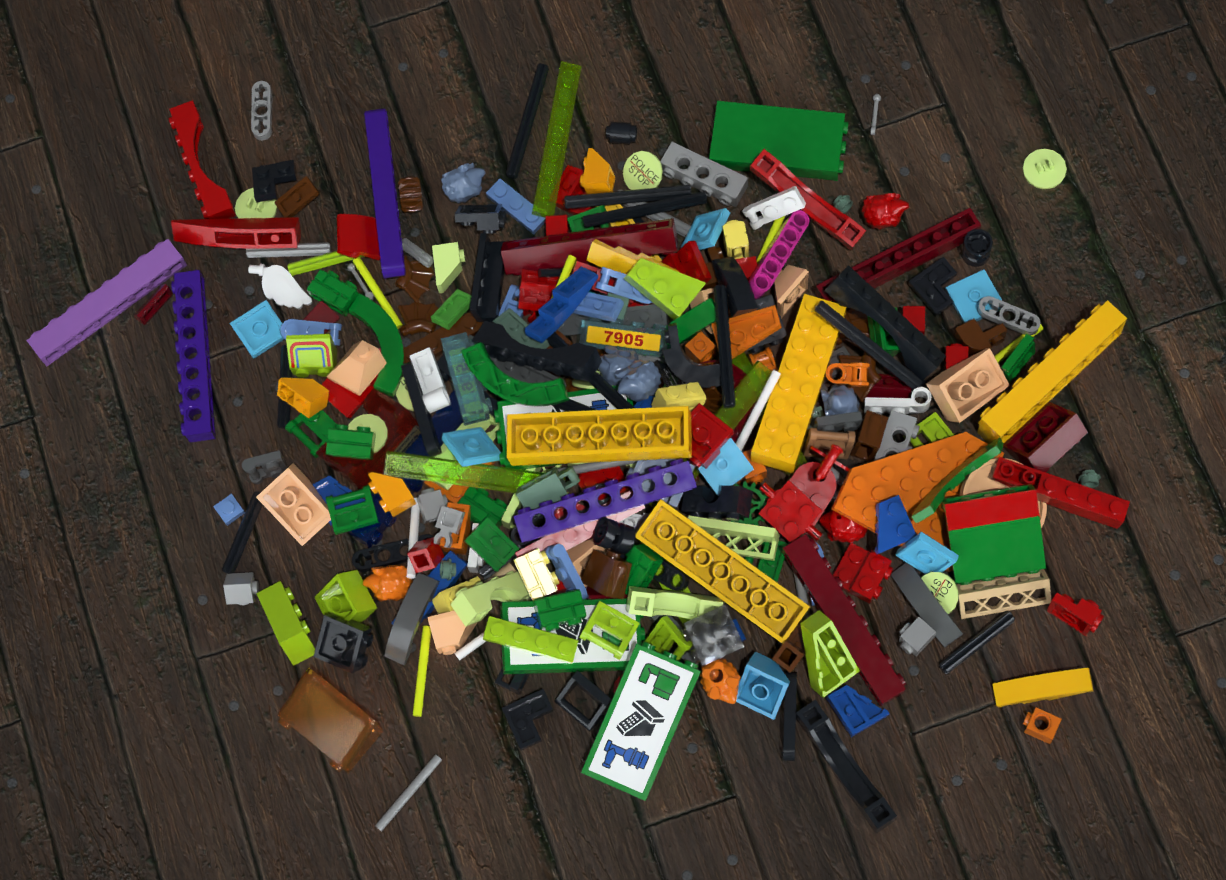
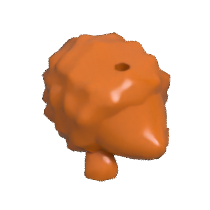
M403 564L372 567L371 570L374 574L369 575L363 580V586L371 589L374 597L380 602L404 599L413 582L412 579L406 577L407 568Z
M719 657L709 659L702 665L700 673V683L703 685L704 691L707 692V696L711 699H719L735 704L741 680L737 669L732 662H728L726 659Z

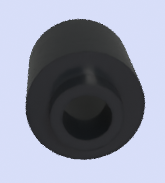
M611 122V125L606 127V138L610 139V143L631 144V142H636L637 125H632L629 122Z

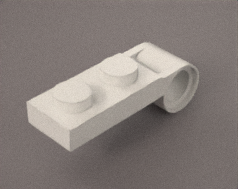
M429 347L410 355L423 392V402L428 412L431 414L451 405L432 349Z
M918 387L913 390L911 398L865 397L864 413L867 410L880 415L882 413L890 414L891 410L903 414L924 413L930 407L931 393L927 388ZM923 397L925 398L926 402L922 404L916 402L915 398Z

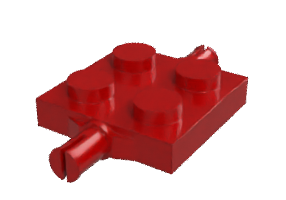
M790 479L782 488L776 491L766 482L759 488L769 499L758 514L776 528L790 543L806 532L815 541L823 535L813 526L815 519L823 509Z

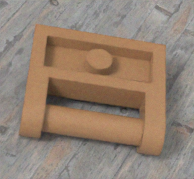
M809 428L808 437L803 447V456L824 458L810 449V446L812 445L827 455L831 445L835 444L843 449V453L837 459L847 460L855 443V431L843 433L818 431L817 428Z

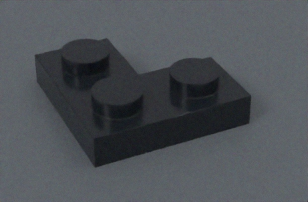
M294 160L252 168L256 203L277 199L276 184L297 180Z
M942 257L911 279L908 285L936 317L953 305L954 301L942 286L956 277L957 272Z
M544 689L502 708L521 751L542 742L533 720L553 712Z

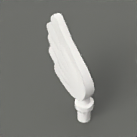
M265 264L249 265V273L263 276L262 288L266 298L269 300L273 299L278 306L284 305L288 308L301 309L303 305L309 306L312 304V298L300 287L284 267L280 265L265 267Z

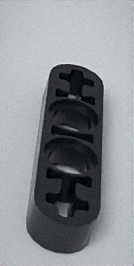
M430 534L418 536V541L433 538L434 536ZM409 539L359 550L352 557L353 566L359 572L372 571V567H385L406 563L408 556L401 555L400 550L403 546L409 545ZM386 550L391 553L387 561H380L378 559L379 553ZM373 553H374L375 561L377 562V563H375V564H373V561H372V560H368V559H372L371 554H373ZM364 556L365 559H367V561H365L364 566H361L360 563H357L360 561V557Z
M785 672L790 684L785 693L783 761H795L797 672Z

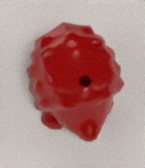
M896 193L866 196L862 207V216L865 219V223L873 229L881 230L886 227H896L901 221L900 218L904 211L909 208V204L899 199L900 194Z
M833 510L819 518L821 525L828 531L827 536L830 541L839 540L843 543L859 541L865 537L868 530Z

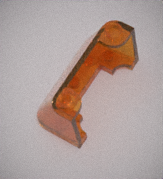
M308 668L302 675L277 714L280 718L278 723L287 730L293 728L332 760L329 764L339 773L343 769L348 774L383 732V729L373 718L311 668Z

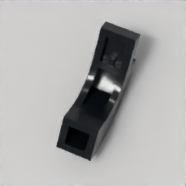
M667 324L668 330H664L666 344L670 343L671 346L662 347V351L671 371L686 383L698 382L703 388L721 386L719 361L695 363L686 358L680 348L677 324Z

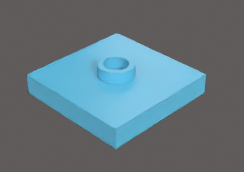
M723 208L696 216L681 248L688 241H696L699 250L715 246L730 212Z
M985 269L945 287V292L954 301L953 306L963 324L974 318L976 321L983 319L978 313V305L982 298L991 296L1002 301ZM988 303L985 306V311L989 312L992 309V305Z
M267 300L230 323L253 359L284 340L279 331L282 322Z
M482 427L446 432L442 435V441L462 467L500 461V450Z
M731 437L720 449L721 453L707 469L703 466L697 468L717 496L720 495L722 486H733L754 470Z
M920 532L901 546L896 553L897 557L924 574L943 572L956 563L959 555L923 532Z

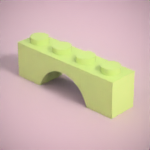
M511 571L504 577L499 578L496 576L486 583L479 582L472 588H462L455 594L456 598L450 605L466 627L482 621L492 609L491 600L522 602L531 601V597L519 571Z
M629 586L626 609L629 614L651 617L654 615H670L691 619L700 623L720 625L723 601L719 597Z

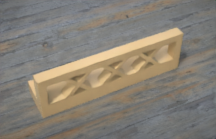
M1044 569L1035 574L1024 572L1010 578L1001 576L995 577L992 581L978 580L968 585L956 584L961 619L1050 604L1052 601L1050 580ZM1036 589H1045V597L1034 598L1031 596ZM1013 593L1024 595L1019 602L1013 603L1008 600ZM991 597L1001 599L996 606L986 604ZM975 601L978 605L974 610L965 611L964 602Z

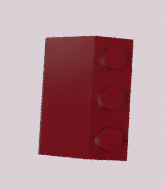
M1049 402L1004 443L1003 448L1017 462L1047 472L1066 452L1080 442L1081 438L1088 432L1077 413Z

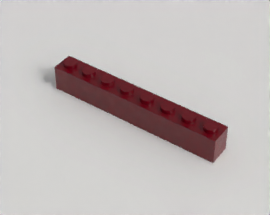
M968 208L851 268L875 289L963 244L967 233L974 229H981V224L972 209ZM838 275L816 285L815 295L817 298L837 303L824 290Z
M674 218L503 242L501 248L506 275H521L522 269L538 271L539 269L563 268L568 255L576 257V261L585 264L591 263L586 260L591 244L595 239L613 248L620 246L636 255L641 252L648 256L660 253L668 255L677 251L678 248Z
M805 534L782 549V554L817 609L832 620L860 670L858 672L879 706L882 707L905 692L904 686L906 682L900 673L896 674L891 666L894 664L888 654L883 655L879 648L881 644L876 635H871L867 630L868 623L863 615L858 616L854 609L856 605L849 595L846 597L842 591L844 587L837 576L833 577L831 574V566L825 557L821 558L817 552L819 547L813 538L809 539Z

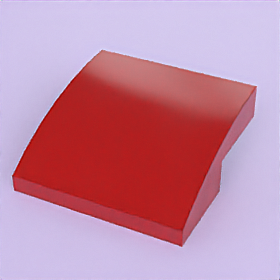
M567 165L548 197V202L573 215L595 208V206L567 209L564 205L565 196L587 194L580 183V177L584 174V170Z
M338 214L337 253L355 259L362 255L379 261L380 251L376 218L356 214Z
M522 269L518 309L538 311L539 308L551 299L553 295L552 290L556 287L559 277H539L538 271Z
M328 378L321 384L329 390L328 401L349 419L363 403L367 404L378 391L368 385L359 396Z

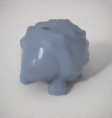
M466 163L457 169L443 174L441 181L444 194L450 201L457 203L467 202L470 198L479 195L482 190V177L485 175L484 169L474 168V163Z
M609 345L605 347L607 354L600 356L602 363L598 370L611 386L619 385L622 379L617 378L615 372L627 368L634 361L639 360V357L633 350H618L616 347Z
M636 360L627 368L615 372L616 377L622 379L618 386L619 394H625L635 402H640L648 399L649 396H653L661 384L659 369L650 360Z
M841 385L839 387L833 386L830 391L821 390L826 416L859 412L860 403L853 388Z

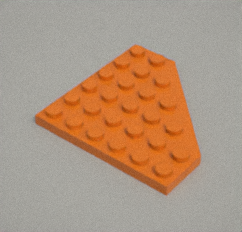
M964 432L854 467L849 470L831 510L875 533L877 523L876 504L899 495L916 535L923 532L950 549L946 514L942 508V503L934 514L919 523H916L911 516L921 501L936 485L968 458L987 446L988 443L968 432ZM1001 451L1000 454H998L997 456H995V457L992 458V459H995V458H998V457H1002V458H1003L1004 452ZM963 481L952 491L946 492L944 498L959 496ZM950 566L945 571L948 573L952 572L953 566Z

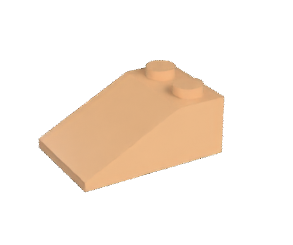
M986 348L948 368L926 383L946 421L957 423L962 422L1010 386L990 348Z
M294 463L256 497L302 546L331 520L327 504L310 480Z

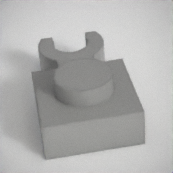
M442 505L435 527L441 530L434 537L435 544H439L441 538L444 537L446 539L444 547L450 548L452 546L453 539L451 534L459 533L465 512Z

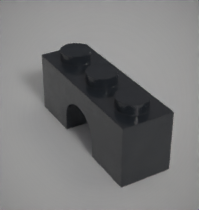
M697 486L696 489L684 492L681 512L687 515L702 518L708 517V519L716 520L726 518L731 521L749 518L753 491L742 486H722L720 496L716 501L714 490L705 486Z

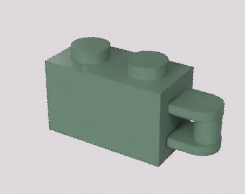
M572 466L561 472L555 467L518 487L516 496L524 508L538 509L540 508V503L552 500L553 503L562 501L561 497L568 495L570 487L579 483L580 478ZM568 476L570 481L565 482L563 477Z

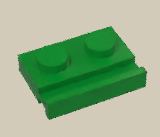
M1029 334L1024 336L1001 367L1010 385L1036 352L1035 342L1033 341L1034 337Z
M485 517L470 535L463 540L495 572H498L515 552L519 550L488 517Z

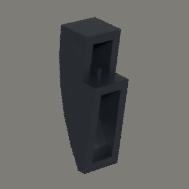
M734 257L713 259L712 263L718 284L725 285L731 317L756 311L758 307L750 284Z

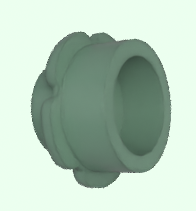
M839 195L834 200L833 205L845 214L852 207L853 201L850 200L849 195Z
M1085 470L1078 477V481L1081 485L1094 488L1099 485L1101 476L1094 470Z
M448 558L447 561L442 560L440 563V578L450 581L452 577L456 576V563H452V560Z

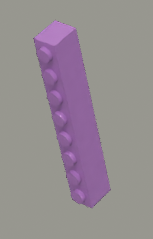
M169 239L159 242L149 253L141 255L135 263L123 268L117 276L106 280L99 289L88 293L82 301L70 306L64 314L52 319L46 327L34 332L26 341L47 367L168 280L174 273L186 267L187 264Z

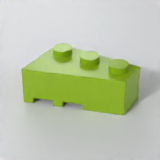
M640 258L623 278L673 320L681 316L706 284V282Z
M279 581L256 593L279 644L293 666L314 656L315 647L308 634L311 631L306 621H302L300 618L303 614L298 604H293L292 602L295 597L289 587L285 588L282 582Z
M818 610L800 624L810 686L824 698L860 672L832 620Z

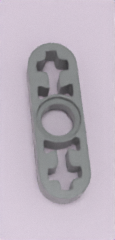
M258 81L252 87L251 130L254 137L261 141L267 140L272 134L273 93L270 85L265 81ZM264 88V89H265V91L263 92V98H264V100H261V96H260L259 92H261V89ZM261 106L268 108L267 112L263 115L256 113L257 109ZM260 121H263V125L265 127L263 133H259L258 131L261 129Z
M986 296L979 302V315L997 324L1003 323L1007 328L1024 335L1029 334L1030 336L1037 333L1040 327L1039 317L1031 312L991 296ZM988 303L992 305V309L989 312L985 311V306ZM1000 307L1001 310H1000V312H999V315L996 316V312H997L998 308ZM1011 311L1014 313L1015 319L1007 321L1003 318V313ZM1019 316H1022L1020 324H1016ZM1029 320L1033 321V326L1030 329L1026 327V323Z

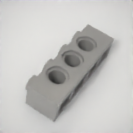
M671 142L660 161L664 176L680 180L683 185H690V187H694L700 190V192H705L706 196H713L727 206L737 207L748 187V177L674 142ZM682 165L689 166L687 169L679 168ZM700 174L708 175L706 178L698 177ZM719 183L727 184V186L723 188L718 187L717 185Z
M891 410L882 442L874 461L885 458L889 454L895 455L911 450L913 448L909 446L911 438L916 439L920 426L916 425L917 418ZM901 433L906 439L901 443H897L893 440V436Z

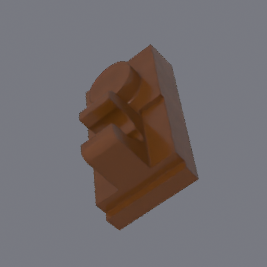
M305 176L274 203L285 218L294 217L316 198L320 192L309 177Z

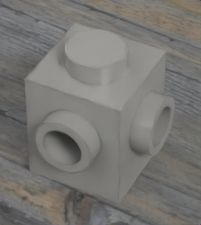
M434 488L422 490L421 495L417 497L423 524L437 521L442 505L447 506V497L445 494L442 495L441 489L435 491Z
M254 572L226 575L223 584L226 605L254 603L255 595L259 592V582L255 581Z
M918 617L912 624L908 622L900 630V647L907 654L910 655L912 653L917 657L935 638L936 631Z

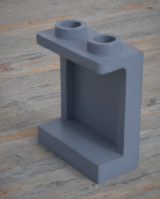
M678 459L638 460L635 468L630 467L626 476L637 472L642 476L649 473L648 469L660 465L664 469L671 466L670 462ZM690 464L691 470L693 472L695 466ZM668 473L664 476L663 480L667 485H674L677 478L673 473ZM646 480L642 483V489L645 492H652L655 489V484L651 480ZM683 493L662 500L677 507Z

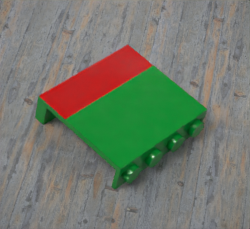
M1032 484L944 498L941 502L946 514L950 550L959 555L957 562L952 565L954 574H951L955 584L968 585L972 581L980 579L981 581H992L998 576L1010 578L1022 572L1035 574L1041 569H1046L1037 492Z

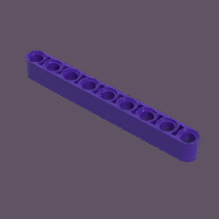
M386 108L364 111L382 274L384 279L405 276L406 271Z

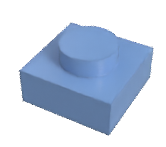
M232 494L213 506L227 526L245 514Z

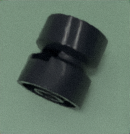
M974 229L965 236L962 258L966 264L979 267L986 264L989 260L993 241L987 231Z
M603 517L595 527L593 542L597 546L606 549L611 548V550L625 555L634 544L636 531L632 526L624 523L618 524L615 520Z

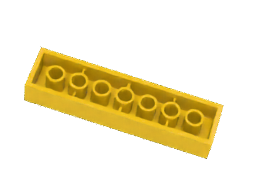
M807 294L803 296L778 370L781 375L769 397L751 451V462L794 474L826 377V369L830 364L840 334L839 330L814 311L815 306L820 301H824L844 318L847 308L840 306L838 303Z
M1108 300L1103 305L1098 304L1091 311V316L1087 320L1083 318L1075 326L1076 330L1071 335L1067 333L1059 341L1060 345L1056 349L1052 347L1044 355L1045 359L1040 364L1036 362L1028 370L1029 374L1024 379L1022 377L1017 379L1012 385L1013 389L1008 394L1006 392L1002 393L996 400L997 404L993 408L988 407L980 415L981 420L978 422L979 428L977 433L989 444L998 438L1003 443H1006L1121 335L1127 317Z
M688 406L507 414V459L512 466L692 458L691 412Z
M660 499L636 533L635 537L782 644L790 637L811 608L806 602L662 499Z

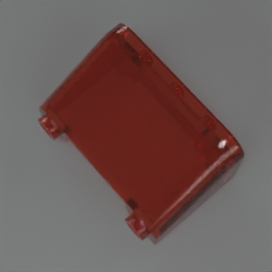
M374 388L364 399L363 407L368 414L379 416L385 422L388 429V439L384 447L377 453H374L373 460L326 455L327 442L316 452L321 460L359 490L371 482L369 473L374 472L388 476L398 465L397 462L413 444L410 439H414V442L417 439L416 432L410 436L394 457L392 453L415 426L421 435L418 422L404 406ZM421 435L420 438L416 441V443L412 446V448H413V447L417 444V442L421 439L422 435Z

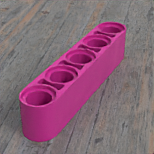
M797 210L784 221L749 278L748 282L755 299H759L771 288L809 224V217L804 211Z

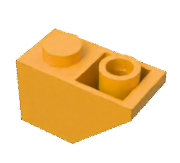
M588 148L587 157L584 158V174L580 177L581 186L584 187L587 194L613 192L615 175L610 164L593 148Z
M282 377L278 381L277 396L294 407L298 412L310 418L327 407L329 390L314 379Z
M374 472L368 474L371 479L368 485L374 495L379 493L382 500L379 503L385 513L390 511L392 517H395L416 504L403 479Z

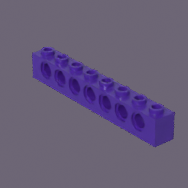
M200 270L174 273V281L171 282V287L176 297V301H173L174 314H177V321H174L175 333L178 334V341L175 342L177 354L180 356V361H177L178 374H181V382H178V389L183 402H180L179 407L181 415H184V423H181V432L189 442L216 439L205 281ZM193 293L190 298H184L186 294ZM189 313H194L191 318H186ZM190 333H196L193 338L187 339ZM197 353L193 359H188L190 354ZM198 373L195 379H190L192 374ZM200 393L197 399L191 400L194 394ZM201 414L198 420H192L194 415Z
M683 458L670 462L671 466L662 469L661 465L648 469L649 473L642 476L637 472L626 476L627 480L620 483L615 479L604 483L605 487L601 489H596V486L584 489L583 494L579 496L571 493L562 496V501L557 503L549 500L540 503V508L531 510L530 507L518 510V515L514 516L521 542L526 543L696 489L697 485L689 461L684 462ZM673 473L676 476L677 481L674 485L665 484L663 478L666 474ZM644 481H653L655 489L652 492H645L642 489ZM630 487L633 490V496L630 499H623L620 496L622 488ZM600 495H610L611 503L608 506H601L598 503ZM587 501L590 506L589 510L586 513H579L576 509L578 502ZM562 507L567 510L568 515L564 520L555 518V511L558 508ZM538 514L546 518V522L542 527H536L533 524V518Z

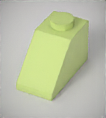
M458 242L432 246L436 285L439 293H444L463 270L462 262H465L464 249L459 248Z

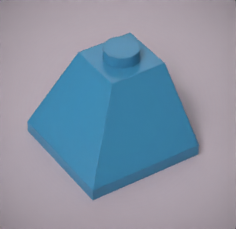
M755 651L748 661L739 682L736 702L775 720L790 681L778 663Z

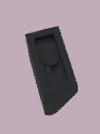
M579 671L571 677L555 700L556 704L588 731H591L607 713L612 702L610 697ZM576 685L601 705L592 720L588 719L565 699Z

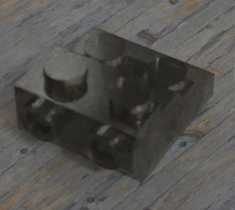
M726 604L683 623L685 628L681 629L686 642L691 641L694 648L691 650V654L695 663L700 662L701 666L744 648Z

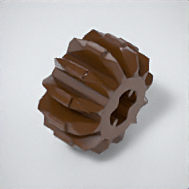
M412 176L401 178L398 182L401 209L403 212L409 213L422 210L423 202L420 179Z

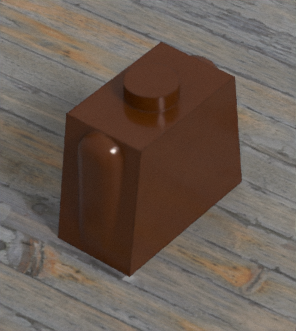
M867 410L862 418L860 428L857 430L855 443L850 455L871 462L880 448L889 417Z
M594 549L581 580L583 584L604 596L624 599L632 563L620 558L621 554L613 550L606 552Z

